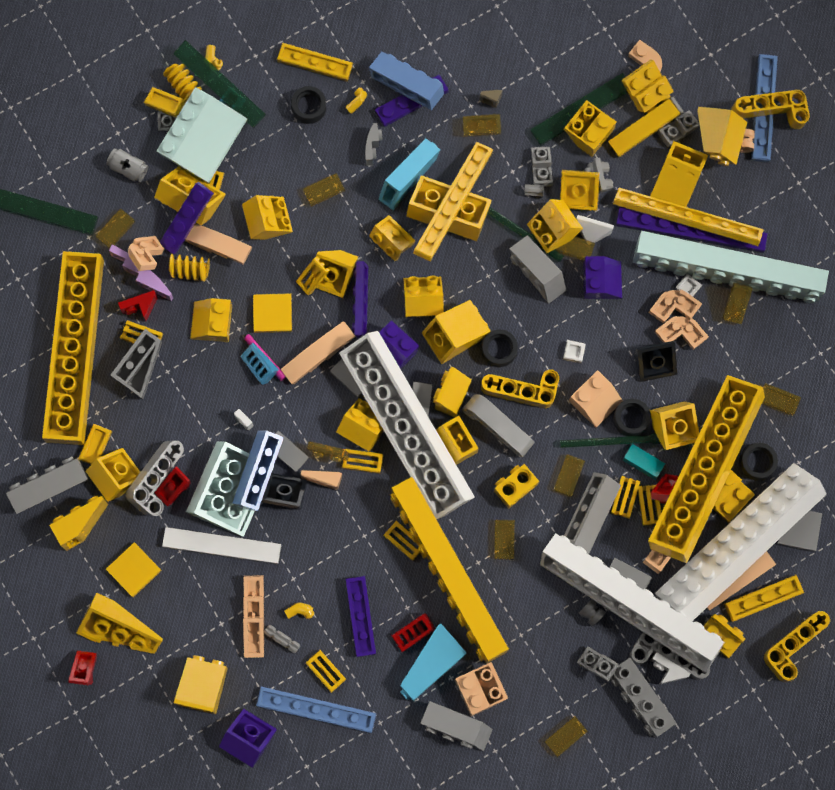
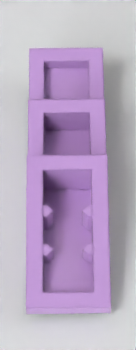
M112 244L109 250L111 256L124 262L122 265L124 271L137 276L136 282L138 286L149 291L155 290L157 295L172 301L173 296L151 270L138 271L128 253Z

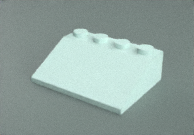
M195 87L157 149V152L169 161L209 183L246 123L247 118Z
M217 441L186 512L244 537L255 511L247 510L232 503L249 453L227 442Z

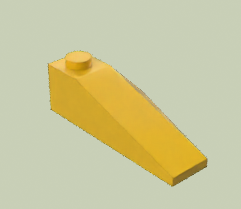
M99 593L95 594L76 632L94 642H112L113 646L119 647V644L130 646L132 650L155 654L163 638L118 603Z

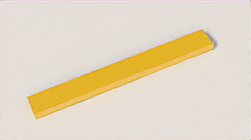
M478 142L475 143L415 247L413 254L431 262L493 152L492 148Z
M618 188L613 204L755 246H759L763 229L622 188Z

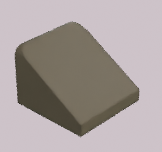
M503 90L481 91L480 101L496 108L502 97Z

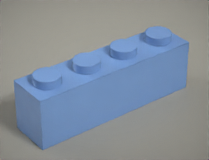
M381 52L369 67L371 78L430 110L435 107L444 95L443 84L438 79H432L423 71H417L408 63L397 60L391 54Z
M269 431L257 432L232 504L247 510L258 511L284 437Z

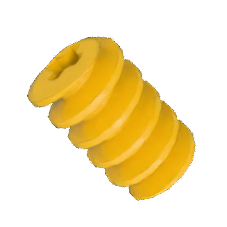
M173 64L164 71L163 75L171 83L176 93L180 95V98L186 102L194 88L198 85V82H191L194 79L193 75L187 77L190 71L188 69L184 70L185 64Z
M173 254L170 255L169 272L172 278H175L178 273L180 279L185 275L186 279L190 280L193 275L195 281L199 277L201 281H206L210 269V259H208L207 263H204L203 257L197 262L196 256L193 257L192 261H189L187 255L184 260H182L181 255H178L177 259H174Z

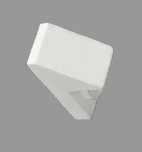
M658 652L650 660L654 662L653 666L658 670L663 671L665 669L667 671L659 684L685 679L691 674Z

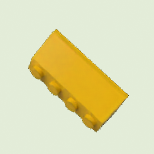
M421 175L409 202L406 217L429 224L451 185ZM469 193L448 231L477 241L492 200Z

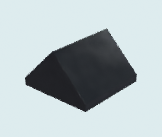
M675 341L636 349L634 358L640 382L678 375Z
M271 473L261 502L302 509L307 480Z

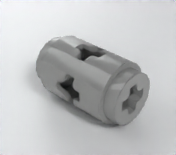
M113 149L106 162V165L111 170L123 174L134 182H141L148 171V165L144 161L132 157L121 149ZM129 163L131 166L130 168H126L124 164Z

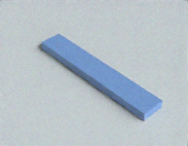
M759 54L755 95L775 93L778 56ZM756 103L759 108H763L762 104ZM773 115L754 117L753 131L755 132V137L753 139L754 151L751 152V161L770 162Z
M265 687L260 688L256 704L257 707L372 733L376 713Z

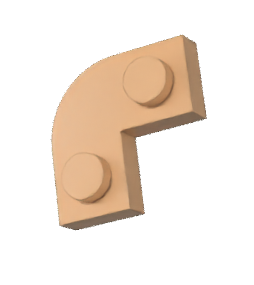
M639 40L628 56L641 66L650 59L654 60L661 72L662 60L660 55Z
M156 236L134 239L128 248V255L138 271L153 270L156 268L157 263L152 255H161L164 248Z
M671 290L664 292L649 313L662 323L666 322L674 310L690 319L695 315L702 303L683 290Z
M675 316L655 330V334L663 343L675 341L678 337L682 336L693 350L709 338L694 319L683 316Z

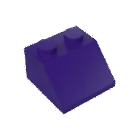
M585 256L583 262L584 299H622L621 261L605 256Z
M392 320L379 332L400 369L416 355L419 345Z
M243 709L226 731L219 747L253 768L277 729Z

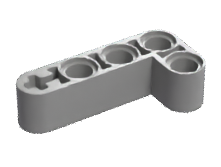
M480 394L473 395L462 408V411L469 418L478 420L521 458L524 457L535 443L505 414Z
M179 441L163 442L126 492L127 500L144 515L158 516L163 512L164 505L162 501L153 493L183 454L184 448ZM160 460H161L162 463H163V466H162L161 469H160L159 466H158V463H159ZM149 475L151 476L150 484L147 483V477ZM137 490L140 492V497L138 500L135 497V493ZM151 503L154 504V509L152 512L149 508Z
M644 632L640 635L629 654V658L632 659L634 664L640 665L646 662L651 653L655 654L658 652L691 673L689 676L695 680H702L710 673V667L707 672L700 675L697 674L698 670L694 667L689 670L688 667L692 663L688 661L686 665L680 664L678 661L679 655L672 650L670 654H664L661 650V643L655 639L650 644L645 641L646 633ZM636 650L643 652V660L635 658L634 653Z

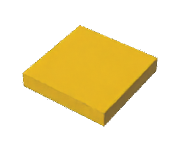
M562 170L560 200H563L569 209L597 211L600 172Z
M291 294L253 295L254 333L292 332Z
M135 542L106 568L132 597L136 596L162 571Z

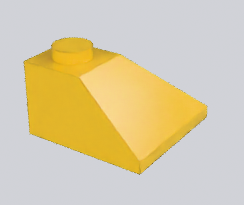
M342 250L317 252L316 257L320 258L319 262H323L325 264L324 268L330 270L317 288L343 298L353 276L358 256ZM316 266L312 269L311 274H312V273L315 271V269L317 268ZM320 271V272L318 273V275L314 278V280L310 283V286H311V284L315 281V279L319 276V274L321 273V271Z

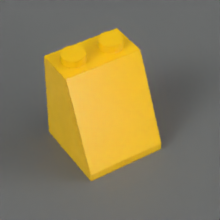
M698 107L704 152L710 156V159L717 160L719 165H736L747 121L732 110Z
M469 300L435 316L423 330L422 335L440 363L443 364L482 341L490 333V329L482 319L476 306Z
M193 655V658H187L174 704L216 714L228 668L223 666L224 662L212 660V663L204 661V657Z

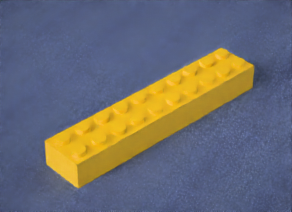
M63 251L42 435V439L46 443L85 444L104 259L101 254Z
M727 375L648 540L651 550L684 563L688 562L765 398L763 387Z
M413 477L392 487L390 499L394 507H399L403 523L410 526L409 533L413 541L418 540L420 543L418 548L423 558L427 557L429 570L433 576L437 575L439 579L437 582L442 593L446 591L449 596L447 597V602L452 610L456 609L458 613L456 618L461 627H466L468 631L466 636L470 643H475L478 648L476 649V654L480 661L484 660L487 664L507 653L509 650L508 646Z

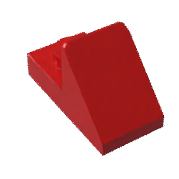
M155 290L118 304L122 314L127 315L137 312V309L141 308L143 317L147 321L158 298Z
M175 467L155 491V494L168 507L182 491L190 487V480L178 467Z
M665 474L651 491V499L659 500L660 503L666 504L679 476Z
M76 652L69 683L93 684V670L97 653Z

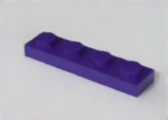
M435 76L434 78L438 79L443 84L444 94L448 93L449 89L445 85L441 76ZM400 95L375 109V112L383 126L386 127L419 109L422 105L404 95Z
M200 182L194 185L160 241V244L173 255L178 252L214 194Z
M356 261V268L353 271L356 286L353 287V295L355 297L353 315L355 316V323L352 324V331L358 339L367 334L369 266L364 261Z
M365 576L346 579L356 656L376 655Z

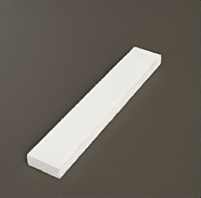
M167 527L165 528L162 545L164 548L273 564L279 563L281 544Z

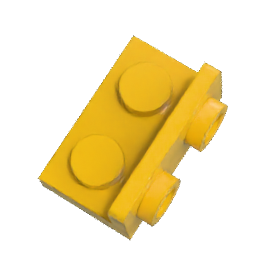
M390 215L377 223L369 235L373 242L394 261L398 260L400 255L415 243V240Z
M713 614L705 623L704 629L721 637L724 644L719 652L729 659L745 640L742 636L743 632L737 627L732 628L728 625V620L722 615L718 614L717 616Z

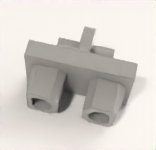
M594 158L593 162L587 164L588 168H585V172H600V195L611 190L613 183L611 179H604V174H607L610 169L609 163L601 162L600 158Z

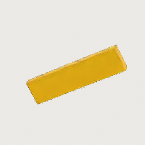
M282 43L277 57V62L348 82L353 67L352 62Z
M668 99L609 140L608 143L617 156L621 157L678 117L680 112L671 100Z
M794 575L724 605L731 621L734 622L801 595L804 591L797 575Z

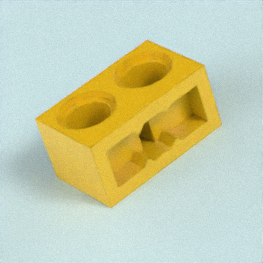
M525 464L521 467L519 465L515 466L510 471L511 475L506 479L502 477L495 483L494 492L508 509L539 483V480ZM523 474L527 476L528 481L520 483L517 477ZM504 487H511L513 494L505 495L502 489Z

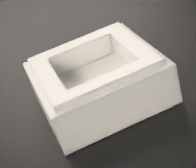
M687 273L675 289L678 291L683 290L693 297L702 285Z
M567 340L563 360L582 363L586 344Z
M240 409L234 413L235 418L246 430H250L253 427L252 421Z

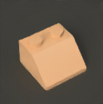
M597 370L570 397L569 402L597 428L623 400L613 385Z

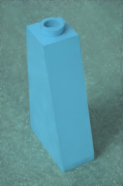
M425 138L387 177L379 196L381 202L392 210L398 206L419 181L420 176H423L436 161L440 152L436 144Z
M441 623L435 629L400 685L402 688L400 693L407 701L409 699L412 701L416 700L467 654Z

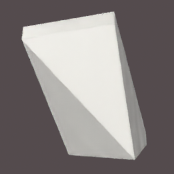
M580 215L577 216V221L583 228L580 233L588 246L611 235L614 225Z

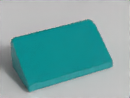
M634 444L631 445L623 458L624 462L654 480L657 479L665 465L664 462Z

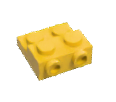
M651 59L621 80L638 111L644 113L654 110L656 108L655 105L660 101L663 103L670 99V94L674 92L666 76L661 75L654 60Z
M730 470L713 507V510L728 523L755 495L741 482L742 479L732 470Z

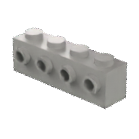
M71 456L63 460V465L57 468L55 465L44 470L45 474L38 476L36 473L26 478L28 482L22 485L18 482L10 486V491L6 494L16 514L87 480L88 476L79 458L74 459Z
M593 473L564 534L570 540V543L576 547L584 548L587 554L590 553L621 487L619 483L608 475Z
M628 658L621 663L610 678V681L615 687L619 686L624 701L631 703L634 708L632 710L633 714L638 720L642 719L645 723L644 729L650 737L653 735L656 738L674 726L676 722L632 659Z

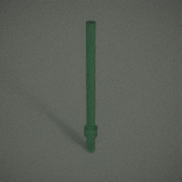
M489 207L488 215L524 238L528 235L545 252L535 236ZM556 250L547 253L559 262L564 257Z
M652 433V435L560 440V448L652 443L654 445L661 444L656 433Z

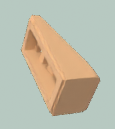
M304 470L301 471V478L338 490L342 473Z

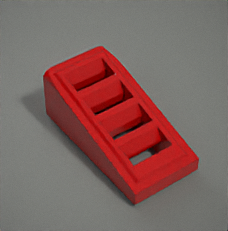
M424 613L393 634L392 638L403 652L429 635L436 628L427 614ZM421 620L428 628L427 631H425L420 623ZM414 625H416L419 631L421 632L420 636L413 628ZM409 629V631L415 638L414 640L410 638L406 630ZM400 634H403L408 644L405 645L399 636Z

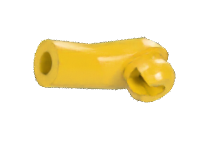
M207 45L205 63L212 70H220L223 62L215 57V46Z
M362 88L355 90L354 95L357 97L346 106V109L351 114L362 105L367 97L366 91Z
M300 602L284 610L288 619L297 614L304 615L306 619L314 616L313 607Z

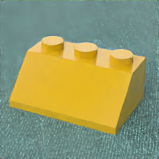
M178 166L160 179L154 198L178 212L194 185L200 182L217 194L213 200L212 195L209 203L196 221V224L202 226L212 217L226 194Z

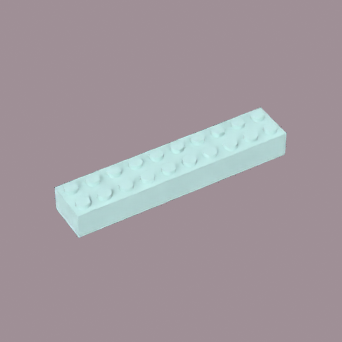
M641 231L633 263L642 268L654 267L657 271H673L674 274L680 276L688 273L694 279H710L711 282L717 284L722 282L729 283L732 287L739 288L743 286L747 287L750 291L757 292L761 290L766 291L769 295H785L787 299L799 298L803 299L806 303H815L820 300L825 293L829 271L645 231Z

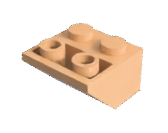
M492 662L455 678L457 687L471 716L508 699Z

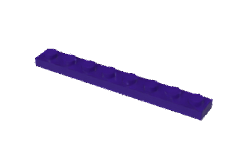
M621 206L619 207L616 226L761 253L765 252L768 233L763 232L759 246H755Z

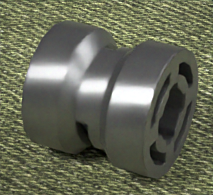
M591 600L579 614L582 617H586L588 623L593 627L606 612L603 609H598L596 602Z

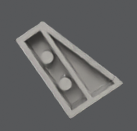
M528 235L509 248L511 252L510 259L513 264L520 267L525 277L531 281L548 304L566 291L562 271Z
M144 329L111 376L144 399L162 341Z
M431 701L421 721V724L426 727V731L435 735L439 732L444 734L443 738L452 742L458 740L461 742L460 745L469 749L474 747L481 751L485 750L493 730L481 721Z

